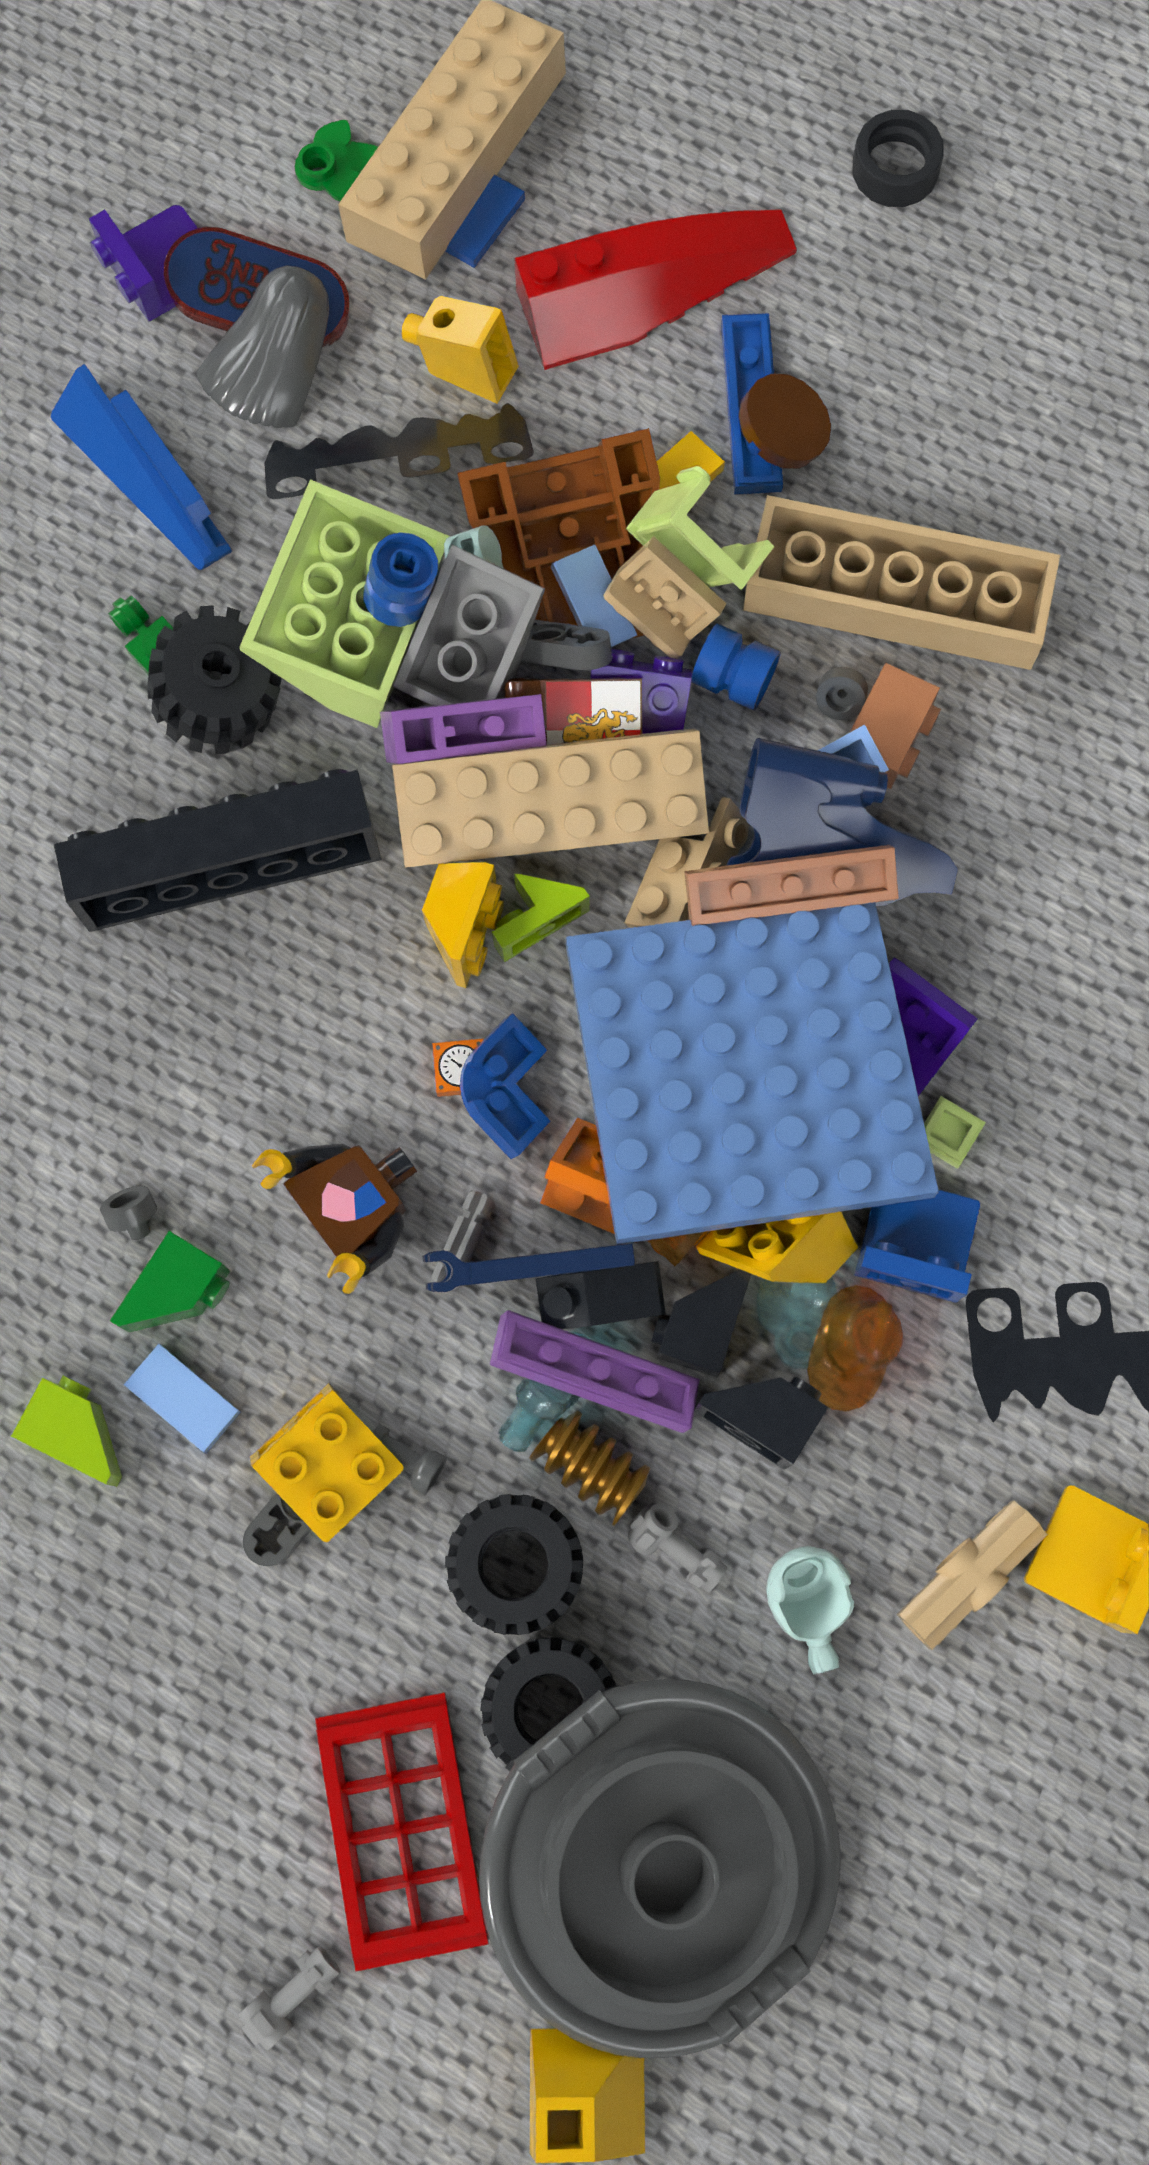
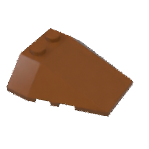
M649 428L601 439L597 447L511 467H507L506 462L457 473L471 528L482 525L488 526L500 544L503 568L545 588L535 620L571 625L578 624L551 569L552 563L596 545L611 579H613L618 569L643 547L626 528L654 491L659 490L660 474ZM633 625L637 636L633 638L645 636Z

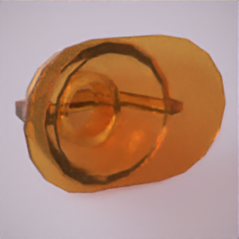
M858 1285L840 1289L829 1299L809 1355L807 1367L809 1384L822 1393L818 1401L832 1410L851 1411L861 1408L871 1400L882 1383L887 1366L897 1358L903 1345V1329L900 1319L892 1310V1304L886 1302L880 1294L869 1287Z

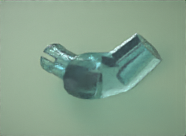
M571 1332V1333H573V1334H576V1335L582 1336V1337H584V1338L590 1339V1338H589L588 1336H586V1335H583V1334H580V1333H576V1332ZM524 1377L516 1387L518 1403L498 1431L500 1441L513 1451L525 1452L544 1421L559 1417L574 1405L580 1397Z

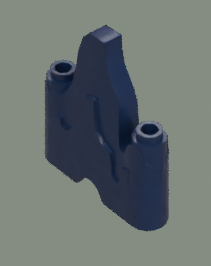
M762 738L755 740L739 805L741 816L753 827L754 840L746 852L732 856L726 866L891 845L895 847L899 899L875 902L876 906H886L913 894L940 893L952 895L958 868L947 853L922 838L877 820L866 810V806H870L873 802L882 803L887 790L888 774L880 772L877 765Z

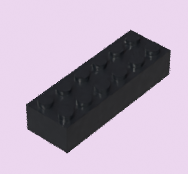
M344 769L324 772L317 780L298 784L293 781L277 783L271 786L268 792L252 796L246 794L228 795L220 799L218 804L199 809L195 806L179 807L170 811L166 817L150 821L142 818L126 820L120 823L117 829L101 833L95 831L77 832L70 835L67 839L68 841L54 844L66 903L89 932L382 860L358 770L348 772Z

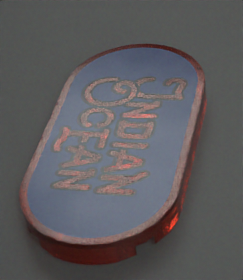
M202 227L185 233L173 243L166 255L163 270L169 296L182 314L199 323L228 331L247 307L263 278L274 269L286 265L308 270L322 281L329 297V318L322 347L328 343L330 346L336 342L344 333L349 321V294L344 281L333 268L317 259L218 227Z

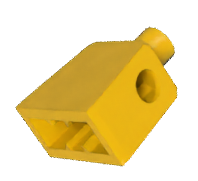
M439 296L434 299L425 317L410 313L403 322L402 339L405 342L420 347L430 374L498 404L519 367L502 309Z

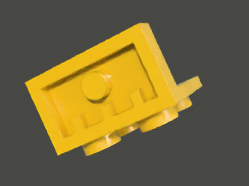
M329 1383L250 1456L251 1466L323 1542H329L404 1469L402 1463L348 1407L343 1398Z
M1073 1485L1066 1486L1045 1530L1047 1536L1039 1543L1024 1576V1582L1121 1633L1138 1634L1149 1609V1523Z

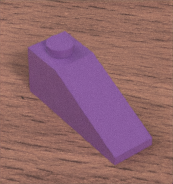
M541 694L380 712L387 763L402 764L547 746Z

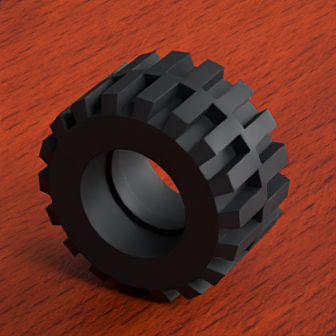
M505 1494L479 1503L477 1508L470 1513H466L459 1521V1527L455 1533L452 1532L448 1542L450 1544L448 1556H445V1568H447L448 1573L447 1584L457 1601V1606L472 1619V1622L498 1634H530L551 1625L571 1606L582 1581L583 1553L573 1526L556 1507L530 1495ZM511 1531H521L535 1537L545 1549L548 1560L547 1574L543 1583L533 1593L520 1598H510L497 1593L487 1582L483 1571V1558L489 1544L499 1535Z
M558 1637L531 1640L509 1652L489 1675L485 1684L484 1695L481 1699L480 1711H482L483 1720L481 1726L484 1736H487L491 1745L490 1750L496 1759L499 1757L506 1764L505 1768L509 1771L514 1765L513 1761L538 1741L525 1731L518 1714L520 1696L530 1682L546 1675L563 1677L577 1687L583 1702L599 1690L604 1692L617 1687L611 1672L601 1658L586 1648V1646L576 1641L573 1642Z

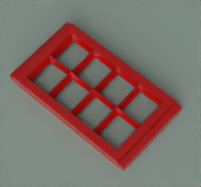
M446 1692L315 1718L355 1972L488 1945L489 1940L481 1905L480 1887ZM432 1728L438 1764L397 1772L391 1736ZM380 1738L386 1774L346 1782L340 1746ZM440 1777L446 1814L406 1822L399 1785ZM389 1787L395 1824L354 1832L348 1795ZM449 1827L455 1864L414 1872L408 1835ZM397 1837L403 1874L362 1883L356 1846ZM457 1877L464 1914L422 1923L416 1886ZM405 1888L411 1925L370 1934L364 1896Z

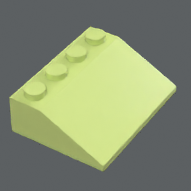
M310 480L241 642L240 651L328 709L378 728L381 720L380 712L386 708L393 690V684L420 619L413 624L403 627L388 626L376 620L367 610L363 600L364 586L369 572L372 553L377 543L387 535L399 532L414 534L424 539L434 549L438 559L439 572L445 554L444 543L446 538L450 536Z

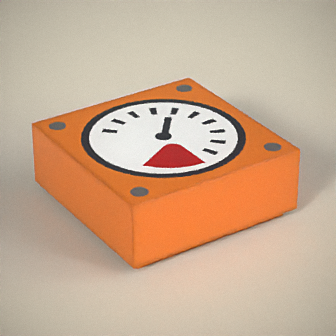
M484 1038L432 1043L436 1093L438 1097L461 1095L460 1077L463 1065L471 1052Z

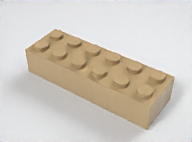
M481 0L338 204L346 242L426 280L493 175L498 174L566 74L564 33L492 0Z
M767 495L757 542L769 540L775 547L747 582L743 611L1018 668L1032 669L1044 642L1059 565V554Z
M694 728L392 764L405 868L709 834L700 732Z

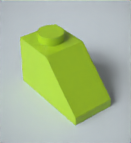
M64 1375L58 1384L42 1378L11 1437L106 1485L117 1487L122 1478L102 1407L87 1399L92 1389Z

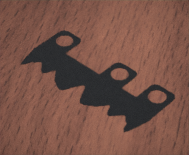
M509 403L503 405L500 413L495 414L490 419L465 414L457 425L440 419L413 418L397 437H389L375 426L367 425L347 433L332 445L322 438H315L302 449H295L293 447H286L282 441L275 440L264 462L266 494L270 499H283L304 495L309 481L317 482L315 469L398 456L401 475L413 478L443 473L449 470L451 463L447 448L480 443L483 460L488 464L528 459L533 456L534 450L525 419ZM513 442L523 447L519 454L512 457L502 458L492 454V449L502 443ZM421 456H435L440 459V464L430 470L416 471L409 467V463L413 459ZM301 477L307 481L304 488L295 492L285 493L276 489L277 483L286 478Z
M1100 1282L1068 1283L1057 1288L1055 1301L1060 1337L1024 1339L1020 1298L1017 1292L1011 1288L977 1289L967 1295L965 1302L973 1376L987 1414L993 1423L999 1417L1001 1402L1007 1400L1012 1391L1017 1390L1036 1409H1041L1050 1387H1054L1070 1405L1088 1414L1099 1416L1104 1410L1113 1381L1119 1375L1124 1377L1143 1408L1149 1412V1331L1114 1333L1110 1295L1104 1284ZM1088 1292L1098 1299L1101 1313L1093 1324L1082 1326L1070 1319L1067 1313V1303L1075 1293ZM988 1298H999L1006 1302L1010 1308V1323L1001 1331H989L978 1321V1307Z

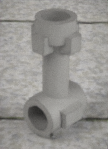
M657 1503L650 1509L644 1507L630 1524L631 1529L628 1533V1539L632 1547L644 1555L654 1553L659 1547L689 1571L686 1577L688 1582L698 1589L701 1587L709 1593L718 1584L727 1570V1566L720 1561L721 1558L709 1549L703 1554L677 1535L674 1531L678 1527V1519L673 1510L668 1506Z
M318 1946L312 1953L307 1950L296 1961L301 1971L272 1999L263 1990L238 2014V2017L244 2023L241 2029L255 2046L260 2043L266 2051L271 2049L293 2027L286 2016L315 1989L324 1996L335 1985L333 1980L341 1973L340 1968L330 1954L321 1946Z

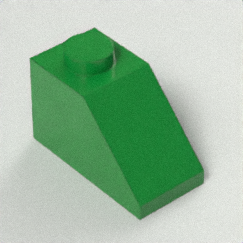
M168 1231L110 1319V1322L127 1332H133L200 1316L207 1306L212 1309L215 1308L226 1294L230 1282L225 1278L230 1270L221 1262L171 1231Z

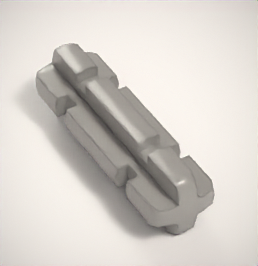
M471 1190L468 1193L462 1206L464 1214L463 1216L458 1215L443 1249L444 1251L453 1253L465 1263L471 1261L485 1229L482 1225L483 1221L489 1220L495 1207L494 1199L479 1191ZM440 1262L437 1263L431 1276L433 1282H439L445 1276V1267ZM459 1286L451 1291H457L459 1289Z

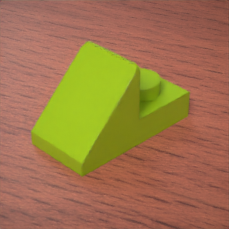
M515 873L516 890L529 910L523 912L522 909H517L510 912L496 924L497 929L492 931L494 947L503 961H508L589 912L590 896L585 888Z

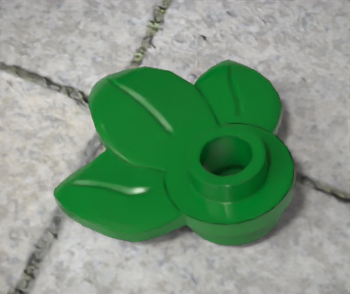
M347 120L328 123L316 132L313 143L304 146L300 150L294 166L297 180L307 189L314 191L325 190L333 199L341 201L378 146L351 141V130ZM318 167L324 168L319 171H312L313 169Z

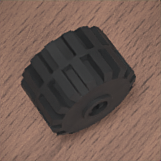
M214 605L200 606L197 619H192L187 610L175 616L173 630L166 626L163 627L157 636L156 649L152 648L147 683L148 699H152L151 712L157 724L162 721L167 723L166 735L176 743L184 735L190 739L189 750L202 753L203 743L214 744L215 755L229 753L230 745L233 742H237L241 749L253 743L255 732L258 730L263 733L270 723L281 689L282 678L240 651V645L249 623L246 626L239 622L241 611L227 607L226 617L214 616ZM211 671L221 673L220 680L210 678Z

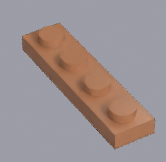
M891 845L684 871L689 920H691L692 926L899 899L895 847Z

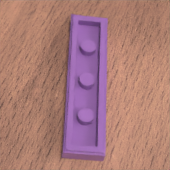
M507 1310L500 1316L490 1361L491 1366L681 1433L692 1428L700 1379Z

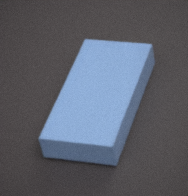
M158 1344L124 1383V1386L206 1454L241 1413L240 1410L161 1344Z

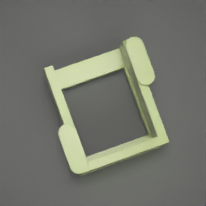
M698 466L680 471L676 476L680 483L654 491L627 526L626 530L643 546L651 538L655 537L709 588L734 583L742 590L775 546L769 540H764L746 545L737 543L720 548L687 516L688 512L711 484L709 482L711 480L710 475Z

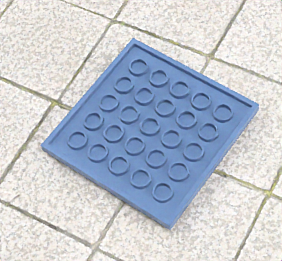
M875 902L812 911H797L795 913L758 918L751 917L692 926L691 920L566 937V951L617 1245L936 1197L939 1192Z

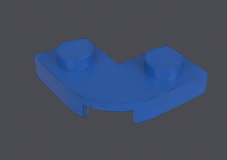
M513 1013L504 1018L471 1052L463 1065L460 1077L461 1096L468 1113L510 1159L519 1156L551 1122L516 1084L546 1053L547 1049Z

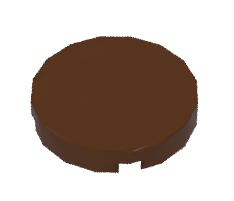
M769 374L758 379L741 400L739 420L742 433L749 444L753 441L761 450L758 455L768 463L783 469H800L808 465L812 460H815L829 443L831 422L828 409L818 393L798 378L788 374Z

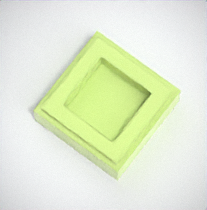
M941 1096L924 1122L930 1153L958 1169L986 1122Z

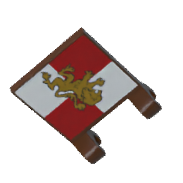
M511 678L505 685L506 698L541 694L547 745L643 734L642 678Z

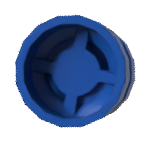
M399 532L387 535L377 543L372 553L363 598L367 610L376 620L388 626L403 627L413 624L422 617L438 573V559L434 549L424 539L414 534Z
M716 624L709 633L698 656L692 673L691 683L715 694L726 689L729 700L755 711L773 678L781 652L756 640L747 646L743 644L742 634Z

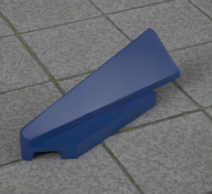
M83 364L78 367L52 410V421L198 570L205 569L231 553L232 550L210 519L209 515L211 512L203 498L128 391L124 390L109 400L87 366Z

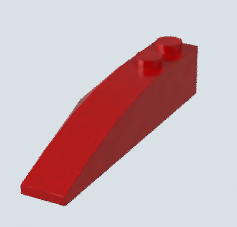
M743 210L690 215L611 230L514 258L516 291L543 368L547 370L633 345L646 338L647 332L665 322L671 324L685 316V311L704 300L710 302L721 296L727 287L740 280L747 281L796 254L797 248L782 210Z

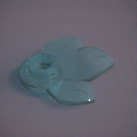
M832 1277L826 1283L795 1282L791 1290L778 1282L763 1279L756 1297L758 1320L766 1330L775 1336L774 1348L776 1354L784 1364L791 1368L808 1369L815 1366L822 1360L826 1350L845 1346L856 1334L860 1320V1311L854 1307L837 1305V1290ZM794 1334H806L811 1341L810 1348L806 1351L797 1350L792 1343Z

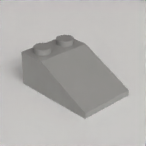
M451 545L393 687L432 706L506 698L505 685L509 679L516 677L545 588L455 545Z

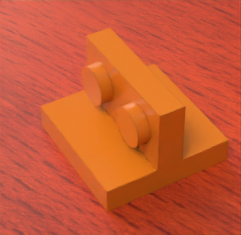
M577 1117L550 1160L544 1177L548 1179L540 1203L615 1234L597 1127L595 1124Z

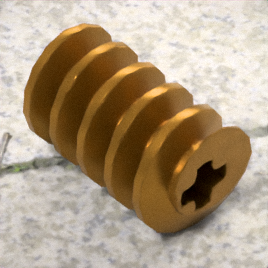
M576 1411L566 1418L561 1417L542 1438L529 1459L534 1461L546 1453L549 1454L544 1471L550 1475L564 1466L565 1471L561 1484L568 1488L581 1480L582 1485L578 1498L584 1502L595 1494L600 1495L595 1512L602 1515L615 1507L617 1510L612 1523L615 1526L646 1486L650 1467L643 1465L631 1473L629 1467L633 1454L630 1451L614 1459L611 1456L616 1440L609 1438L597 1446L595 1439L599 1427L596 1424L582 1432L577 1430L582 1417L581 1412Z

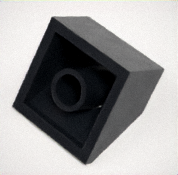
M794 1376L791 1382L780 1377L706 1393L694 1412L785 1470L795 1463L828 1407L818 1401L822 1395L819 1390Z

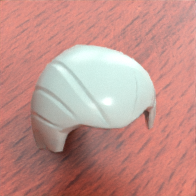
M804 1546L790 1550L775 1562L768 1576L766 1593L768 1604L775 1620L789 1636L796 1640L806 1641L809 1647L808 1665L813 1674H819L839 1668V1657L831 1644L830 1634L839 1628L851 1615L854 1601L849 1589L851 1577L841 1561L825 1549Z

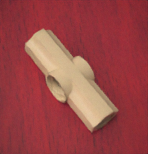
M1015 1500L1010 1501L988 1521L986 1526L973 1539L969 1537L958 1545L936 1568L935 1572L937 1575L896 1615L928 1649L933 1650L971 1611H978L996 1596L1008 1582L1009 1578L1007 1575L1047 1536V1533L1026 1509L1021 1507Z

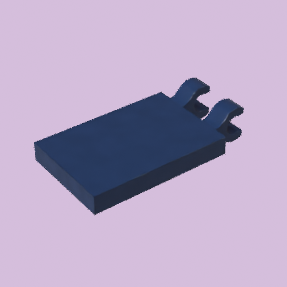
M633 1243L466 1263L458 1259L453 1253L444 1250L429 1252L422 1256L423 1262H440L445 1267V1276L441 1281L426 1283V1290L431 1292H448L464 1285L635 1265Z

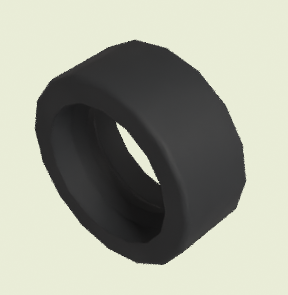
M889 110L872 117L863 125L855 144L853 178L858 189L871 201L886 207H906L923 200L932 192L939 178L944 157V142L938 128L925 116L910 110ZM887 142H903L916 148L923 155L925 164L917 172L908 175H894L880 169L872 161L871 152L876 146Z

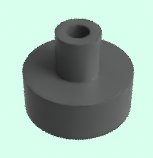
M836 667L827 671L822 676L816 693V702L823 714L835 720L842 721L856 717L866 702L868 694L867 682L858 671L852 668Z
M142 1185L129 1187L113 1194L100 1207V1212L108 1229L113 1232L127 1230L132 1240L142 1239L151 1232L147 1220L157 1211V1205L149 1188Z

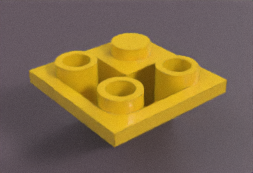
M486 862L438 864L422 908L425 924L456 985L463 988L467 987L471 974L475 976L480 975L488 948L483 946L487 928L496 930V924L501 918L504 901L499 900L502 885L497 884L495 866Z
M842 1212L713 1230L697 1244L696 1248L701 1255L772 1282L826 1283L858 1249V1246Z
M530 2028V2155L535 2163L598 2162L645 2154L644 2058L620 2056L594 2049L570 2038L556 2028Z

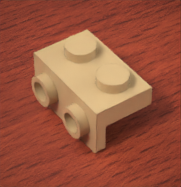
M655 537L651 538L618 569L603 594L604 599L613 606L616 612L631 622L655 647L662 650L668 657L676 659L683 655L692 638L721 615L726 605L724 600Z

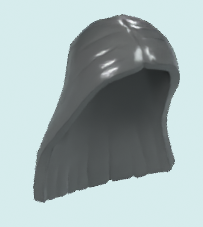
M288 265L274 269L263 278L243 313L197 370L198 380L205 393L211 396L225 411L242 420H249L253 424L260 423L268 427L272 425L274 428L296 426L317 368L329 318V297L322 281L308 270Z

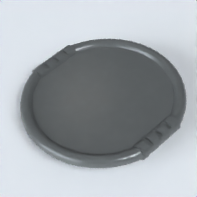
M673 1679L639 1681L618 1686L604 1692L597 1691L513 1761L514 1765L505 1778L494 1801L486 1825L480 1863L481 1905L492 1948L504 1973L527 2004L550 2025L578 2042L615 2055L634 2058H669L689 2055L723 2043L729 2044L811 1972L809 1968L825 1939L836 1905L841 1864L839 1832L828 1790L815 1763L792 1732L771 1713L733 1691L707 1683Z

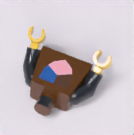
M345 1144L307 1146L284 1153L275 1149H268L262 1152L254 1161L252 1168L264 1165L273 1171V1174L266 1176L260 1183L265 1189L275 1187L283 1177L290 1178L283 1185L336 1256L327 1273V1277L331 1278L337 1272L345 1273L350 1277L342 1289L345 1294L352 1293L362 1277L367 1276L392 1257L404 1227L402 1215L406 1211L393 1189L417 1172L400 1147L375 1165L360 1145L351 1148Z

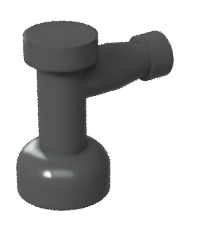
M381 1424L378 1425L373 1433L402 1463L403 1470L411 1474L410 1482L412 1487L426 1495L442 1472L447 1457L437 1451H428L422 1456L389 1436L390 1429Z

